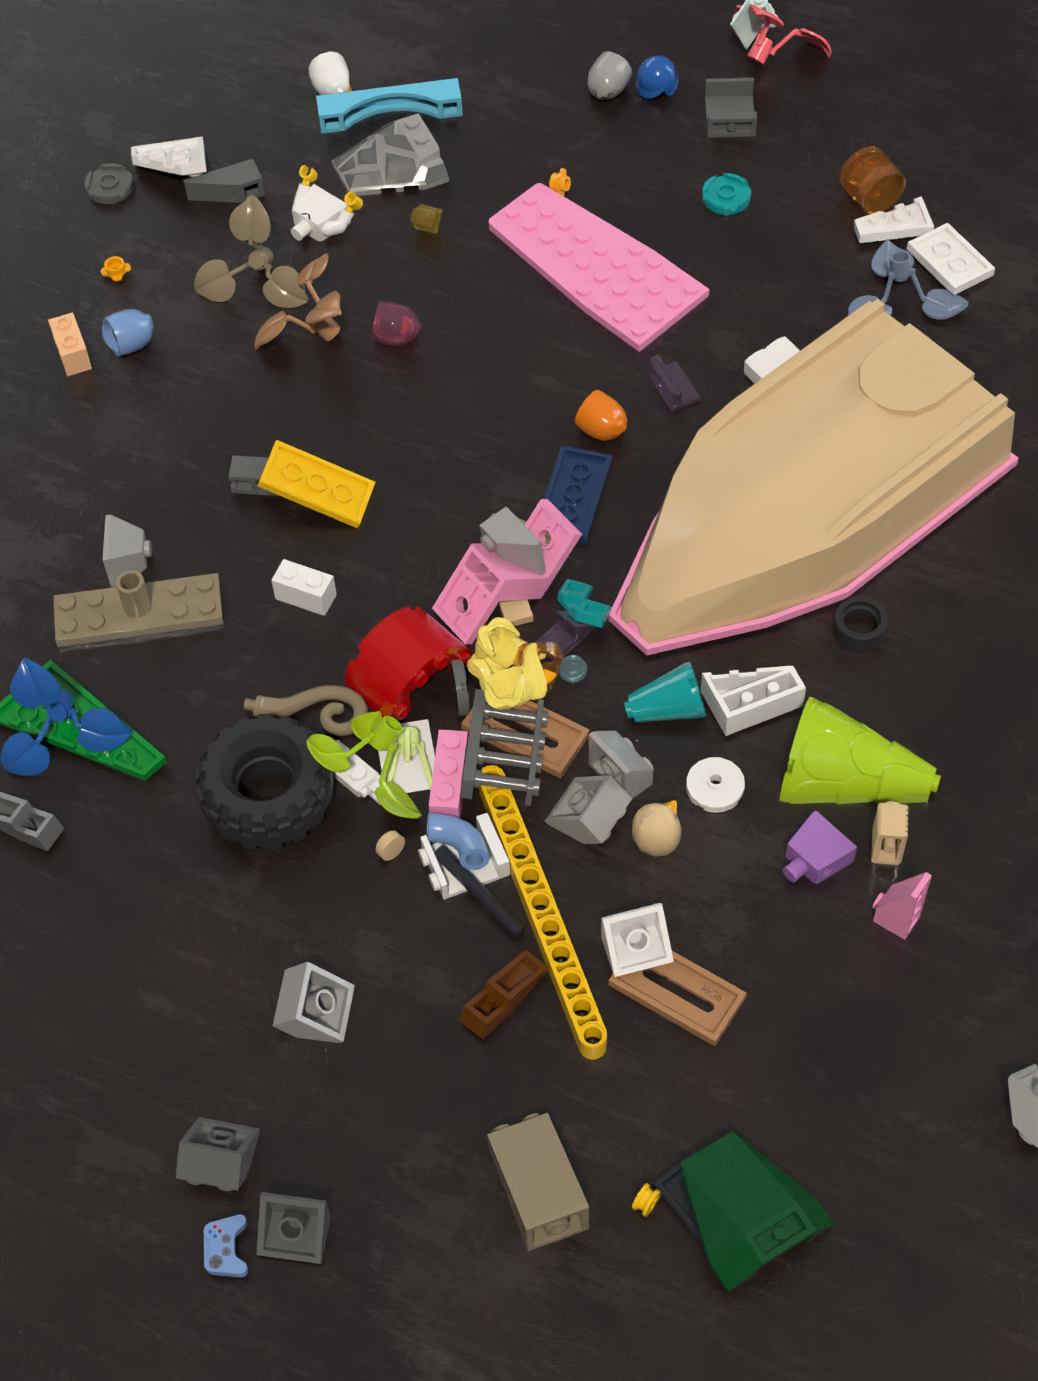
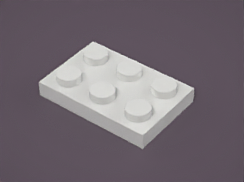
M949 223L909 241L907 244V250L953 295L994 275L995 267Z

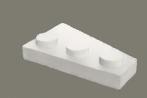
M922 196L914 199V203L905 206L901 203L894 206L893 211L887 213L878 211L854 220V230L859 243L919 237L934 230V225Z

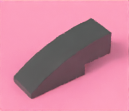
M0 792V830L32 846L48 851L64 830L58 819L53 814L33 808L27 800Z

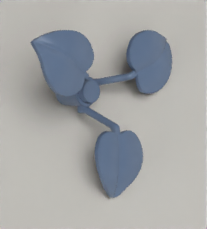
M888 239L875 253L871 263L872 271L881 277L889 276L884 296L880 300L884 304L888 300L893 279L902 282L911 276L921 301L924 302L922 311L928 317L938 320L948 319L968 307V301L957 294L953 295L948 290L933 289L925 296L915 275V268H912L914 266L913 257L909 252L898 248ZM871 295L856 298L849 306L848 316L868 301L874 302L878 298ZM885 304L884 312L891 316L892 308Z

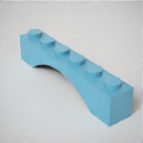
M458 78L316 96L321 134L345 131L364 118L390 111H413L428 114L438 119L463 116Z

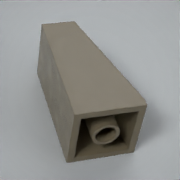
M548 1113L543 1115L531 1114L520 1123L512 1126L509 1124L500 1125L494 1128L492 1133L487 1134L490 1152L527 1251L589 1229L588 1203Z

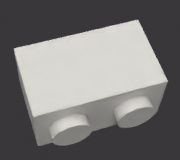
M283 559L271 580L275 599L323 616L326 615L337 595L334 576Z

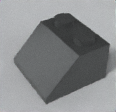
M198 1117L179 1142L176 1178L186 1180L187 1183L192 1185L207 1184L217 1186L218 1189L223 1191H238L247 1178L260 1129Z

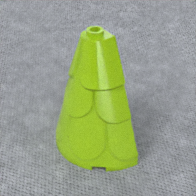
M809 697L793 741L779 801L791 804L875 802L877 805L889 801L898 803L928 802L930 792H937L941 776L935 774L937 768L896 741L890 742L865 724L857 722L833 706L816 698Z

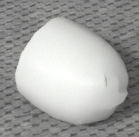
M326 52L318 55L311 61L309 76L315 91L320 95L352 91L349 84V71L342 55L337 52Z

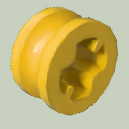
M648 1183L644 1184L632 1205V1209L635 1211L641 1209L642 1215L645 1217L652 1212L661 1195V1191L658 1189L652 1191L651 1185Z

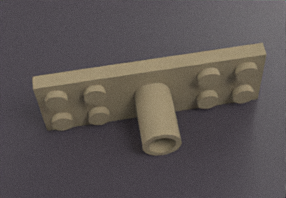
M126 570L116 578V587L53 595L55 641L58 647L224 624L218 573L145 583L140 572Z

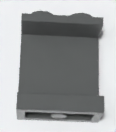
M754 78L706 79L705 108L708 137L756 136L757 112H754L753 105Z

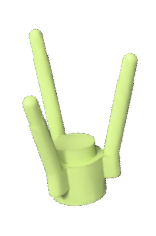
M403 727L402 733L398 736L397 742H395L397 748L392 755L387 782H392L394 779L399 754L404 756L405 762H409L410 757L415 756L419 752L431 791L433 776L425 752V742L420 740L418 729Z

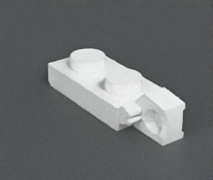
M339 740L336 741L341 746L343 752L350 750ZM356 754L346 758L350 763L348 771L342 773L332 771L333 777L357 797L362 796L365 798L369 795L379 803L375 795V789L380 786V775Z

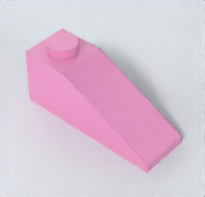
M925 872L891 885L886 894L881 892L872 907L876 910L873 922L905 940L920 918L932 875Z

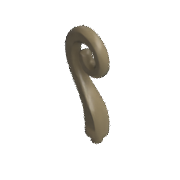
M340 685L319 686L285 698L258 695L256 700L246 698L244 702V709L253 711V717L259 718V714H272L276 719H281L282 716H291L322 701L336 700L344 702L353 708V717L347 722L338 723L332 720L334 715L344 712L345 707L342 703H329L324 706L320 713V722L324 730L336 736L354 734L350 727L351 721L361 714L369 713L368 706L359 693Z

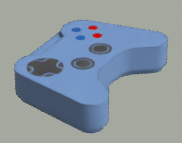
M239 1214L210 1222L204 1227V1267L209 1274L231 1277H245L248 1274L246 1263L236 1257V1237L247 1227V1220L243 1215Z

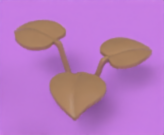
M327 253L305 266L296 280L299 286L306 283L307 288L317 303L316 307L309 312L305 322L291 315H286L284 311L270 317L261 326L256 336L255 349L257 351L259 346L275 338L288 321L308 329L312 334L317 332L325 341H330L339 333L341 327L331 318L341 315L339 292L333 291L320 300L312 287L313 279L319 277L326 268L329 259Z

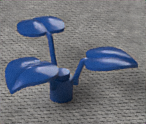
M23 658L11 682V695L18 704L25 708L34 709L40 705L44 709L47 708L48 717L35 741L25 732L14 734L7 739L2 749L1 763L4 769L12 774L32 776L42 773L50 763V752L40 742L43 740L52 721L61 722L68 719L69 716H71L74 726L80 729L78 734L79 744L93 752H106L121 746L130 737L132 730L125 726L114 713L101 708H94L85 712L80 723L76 716L77 710L72 708V695L65 690H61L59 682L49 671L34 661Z

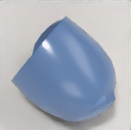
M125 309L103 318V340L116 356L120 357L139 351L152 338L154 324L149 314H144L136 309Z

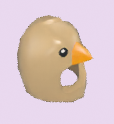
M676 800L665 804H647L637 811L632 821V839L641 852L654 857L664 856L673 852L680 843L682 829L677 817Z

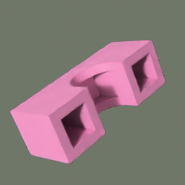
M439 730L429 800L430 813L453 815L461 819L463 798H460L468 745V731Z

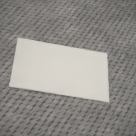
M428 719L402 723V727H414L419 730L420 740L425 742V752L433 776L435 754ZM378 750L381 769L383 768L388 750ZM419 752L415 756L410 757L409 762H405L404 756L399 754L392 782L399 785L406 793L430 789ZM388 768V771H387V774H386V778H385L386 782H387V776H388L389 768Z

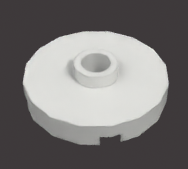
M709 757L698 761L690 769L686 780L687 794L692 803L703 807L705 811L724 812L735 807L743 796L745 789L744 776L740 768L732 761L721 757ZM716 780V781H719L720 783H719V784H713V783H711V781Z

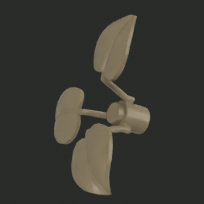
M254 195L249 196L231 213L229 226L237 239L241 241L248 240L249 245L256 250L249 255V262L230 272L227 263L221 259H213L203 264L195 277L194 287L196 292L211 301L224 302L230 299L236 291V282L232 276L251 266L255 270L266 269V277L269 280L263 285V293L273 305L283 308H294L307 303L309 299L304 285L299 286L296 283L299 273L294 268L278 266L271 275L272 265L270 264L274 258L272 251L267 247L254 243H263L268 239L271 232L270 220L258 198Z

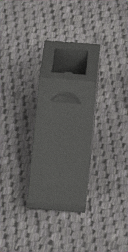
M253 159L183 180L188 200L243 203L251 195L257 198L265 196L263 180Z

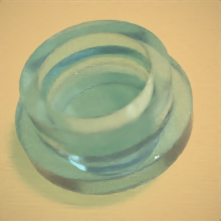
M569 655L561 661L559 674L567 682H579L587 674V665L581 657Z

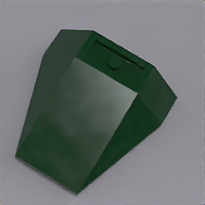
M733 1131L679 1164L708 1263L728 1293L754 1277L761 1267L804 1240L809 1242L834 1226L833 1221L814 1195Z

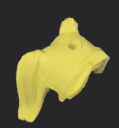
M500 617L494 618L487 626L484 625L479 629L475 653L467 663L468 671L479 679L478 672L471 666L473 659L477 658L484 659L491 668L492 673L506 669L517 661L519 655L523 656V651L529 643L518 638L520 633L510 621ZM537 648L539 660H543L546 657V651L543 648Z
M531 643L524 649L522 666H513L492 673L491 668L484 659L477 658L471 662V666L478 672L480 686L484 690L486 701L494 709L509 710L520 707L529 700L542 699L547 692V681L537 654L536 643Z

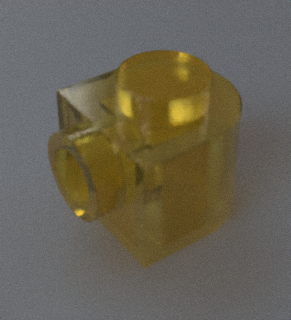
M420 204L417 208L413 209L411 214V222L414 228L437 234L443 209Z

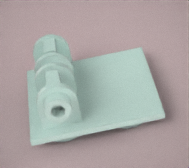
M746 0L730 23L746 50L762 26L765 25L764 20L757 18L750 12L749 5H756L777 16L768 0ZM770 24V26H769V28H775V27H776V26H774V25H772V24Z

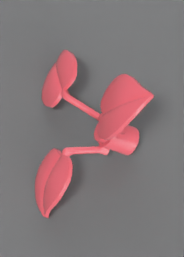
M741 5L735 7L734 15L740 10ZM749 5L750 12L757 18L765 21V25L758 32L756 40L747 55L753 62L764 65L769 54L774 56L776 51L794 35H798L801 39L822 49L828 58L831 56V48L828 42L820 35L804 28L800 30L794 29L773 48V42L765 37L769 26L772 24L783 28L784 23L774 14L756 5Z

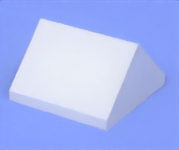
M661 903L601 918V938L614 977L674 962Z

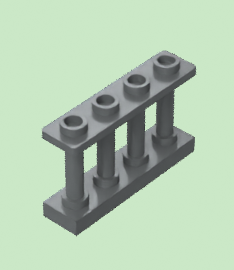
M475 690L460 798L472 799L473 787L479 788L482 785L525 791V805L531 806L532 796H538L540 779L535 778V773H541L543 756L538 755V750H544L546 733L540 732L541 728H546L548 711L543 710L544 700L538 699L536 712L517 709L498 710L486 702L484 690ZM490 717L534 723V733L527 734L488 728V725H483V719L489 720ZM486 740L532 746L531 757L485 751V748L479 747L480 742H486ZM483 762L528 768V780L482 774V770H476L477 764L483 765Z

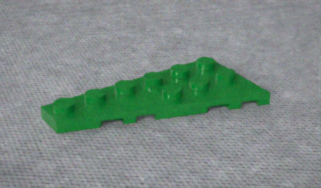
M50 660L43 666L57 679L61 690H65L72 695V708L77 710L76 716L80 723L83 714L91 709L101 708L112 712L53 661ZM10 693L0 702V724L19 732H25L34 738L38 737L48 717L47 708L44 709L41 705L34 709L25 708L18 704ZM71 716L61 722L52 721L42 740L144 781L149 779L167 763L162 753L124 721H122L124 725L132 730L130 737L121 746L106 752H93L79 744L78 734L80 729L74 726Z

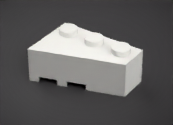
M793 666L757 668L756 672L739 673V670L729 671V674L712 675L711 672L702 673L701 693L725 736L800 708L804 704L806 687Z

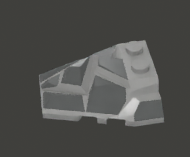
M419 113L386 124L332 160V166L347 192L352 191L356 196L381 194L382 189L395 187L396 192H404L405 186L419 185V190H425L449 182L444 162L440 157L438 144Z

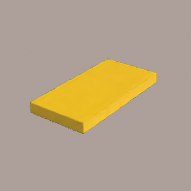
M276 440L257 486L358 528L375 481Z

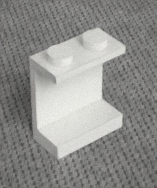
M488 813L476 816V829L485 839L489 852V862L482 869L469 870L483 885L510 875L508 857ZM422 836V849H419L418 853L423 866L429 865L432 872L428 876L433 890H439L443 900L466 892V888L436 859L434 854L440 846L444 845L459 860L458 851L446 844L435 843L430 845L427 836Z

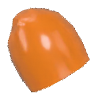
M595 390L580 406L575 417V425L597 440H614L625 432L627 416L617 401L601 390Z

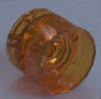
M876 146L865 147L853 154L843 165L839 174V182L842 187L854 198L861 209L868 214L888 209L899 199L906 186V178L902 172Z

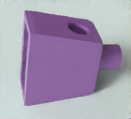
M815 810L789 841L786 858L790 863L782 871L791 882H796L801 876L805 875L810 881L818 884L854 862L857 846Z

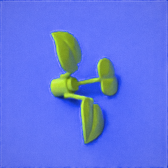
M380 711L364 713L355 717L351 721L350 727L353 733L362 741L347 752H343L341 746L335 740L323 734L311 735L306 741L311 755L319 764L328 770L339 773L349 770L350 763L346 758L351 757L367 743L379 751L388 750L379 778L380 786L375 789L377 800L387 811L396 816L405 818H419L422 816L408 794L399 785L391 781L386 782L385 780L392 754L397 748L394 742L403 731L402 725L391 716H384L382 718Z

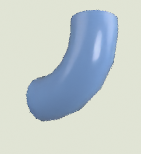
M427 814L426 836L429 843H441L455 848L459 854L460 864L468 870H479L488 864L489 852L485 839L471 823L453 815Z

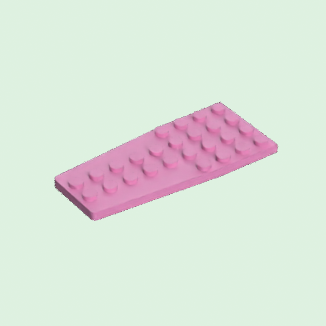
M541 183L535 184L489 219V230L581 310L638 352L709 296V289L656 251Z

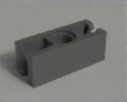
M232 456L228 476L229 481H232V493L279 496L257 486L268 457Z

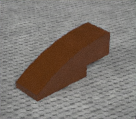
M525 949L489 978L485 983L484 989L463 1006L460 1021L481 1039H484L525 999L546 974L549 967Z

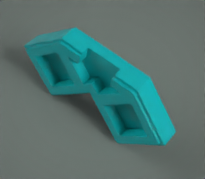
M567 579L558 592L557 600L575 621L602 628L609 617L611 606L588 600L592 595V585Z

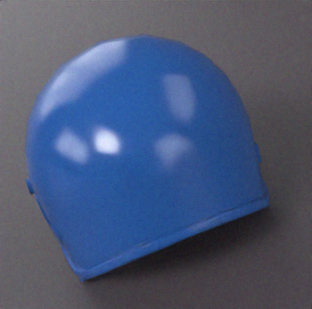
M659 55L651 56L638 69L636 88L641 97L650 99L657 97L662 92L669 97L674 94L678 86V74L673 62L669 58Z

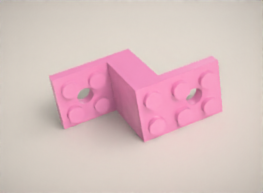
M541 499L525 524L541 542L546 570L543 575L500 559L493 551H487L482 543L471 544L432 607L464 644H473L480 627L485 625L499 601L541 599L580 539L582 533L548 499ZM547 531L550 533L551 541L549 545L546 544L545 534ZM464 598H466L468 602L467 611L464 610Z

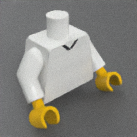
M306 165L301 166L299 174L303 178V182L299 183L292 206L295 226L291 229V234L298 241H301L307 235L317 241H323L330 236L343 233L351 223V219L354 216L353 210L362 208V199L358 196L356 197V194L350 191L345 195V202L315 184L310 187L309 184L317 179V172L312 168L310 174L306 176L308 167Z

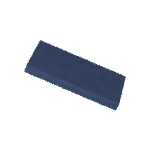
M561 445L544 499H548L582 533L577 543L587 545L613 462V455Z

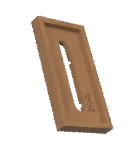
M529 700L526 704L511 709L536 712L537 704ZM543 707V710L548 711L546 728H541L540 732L546 733V737L557 742L558 746L550 748L544 745V750H538V755L543 756L542 770L561 779L588 739L590 730ZM473 708L461 723L462 730L468 731V733L470 731ZM489 717V720L483 719V725H488V728L518 732ZM515 721L534 731V723ZM486 740V742L510 754L531 757L532 746Z
M672 951L674 962L644 970H652L662 977L665 976L669 981L704 1001L710 1002L714 1007L713 1011L705 1012L647 979L642 974L644 970L614 977L612 974L609 979V986L713 1046H716L747 996L745 991Z

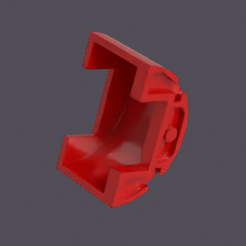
M418 606L415 610L405 607L383 619L362 640L358 646L361 652L356 661L351 659L345 674V685L359 693L373 711H380L382 718L384 716H391L396 720H402L412 709L410 693L413 690L425 685L429 677L438 670H443L447 665L450 672V660L461 659L464 668H466L468 660L473 654L467 646L424 609Z

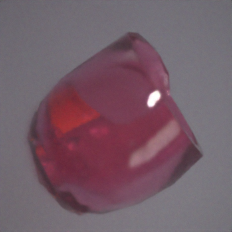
M380 301L378 303L372 333V340L374 342L389 346H404L416 338L421 329V323L414 311L403 304Z

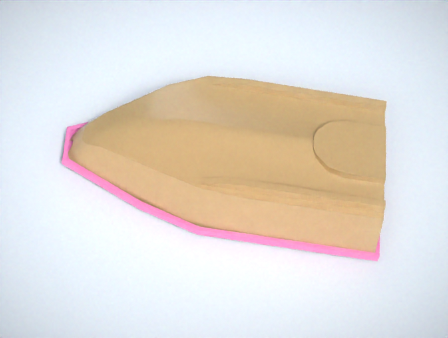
M876 299L874 302L868 301L733 399L698 430L671 480L661 508L654 518L609 613V621L643 653L651 655L767 628L848 598L1017 465L1019 458L1011 453L1015 413L1007 407L1008 399L1001 393L996 397L974 380L975 373L910 323L903 326L884 312L885 304L879 299Z

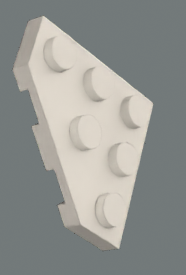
M203 137L131 147L133 165L191 177L207 172Z

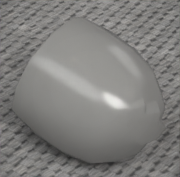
M610 51L602 53L590 68L587 83L589 92L600 100L615 98L625 89L632 77L630 65L623 57Z

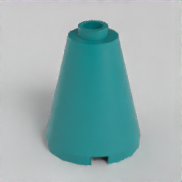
M690 662L683 663L628 695L629 701L624 702L628 718L634 717L635 722L706 717L703 700L701 701L700 690Z

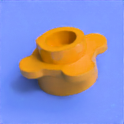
M561 168L559 173H553L549 183L550 189L562 196L571 186V180L566 175L565 168Z
M113 256L105 261V267L101 269L102 276L111 277L113 281L118 282L122 280L126 272L131 270L130 264L124 263L121 257Z

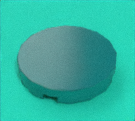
M725 173L719 177L715 175L705 182L702 189V199L706 207L715 213L723 215L736 214L743 211L749 205L751 189L749 188V183L739 175Z

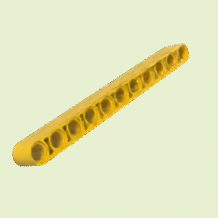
M490 765L482 768V774L505 777L504 772L498 766ZM480 785L481 799L508 857L511 876L546 966L549 967V974L579 1051L587 1059H598L606 1052V1028L511 789ZM499 806H505V807H507V808L504 809V810H498V809H496V808L499 807ZM513 830L517 833L510 835L506 834L505 832ZM518 855L526 856L524 859H516L515 857ZM527 880H535L537 883L528 885L524 882ZM538 905H544L547 908L544 910H536L534 907ZM547 931L557 932L554 936H546L544 933ZM557 957H565L568 960L563 963L556 962L554 959ZM568 983L578 985L575 989H567L564 986ZM586 1010L589 1014L581 1017L577 1016L575 1012ZM589 1037L600 1039L596 1044H589L585 1040Z

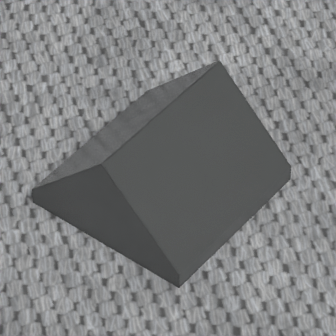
M262 1192L260 1194L256 1255L321 1264L331 1219L327 1201Z

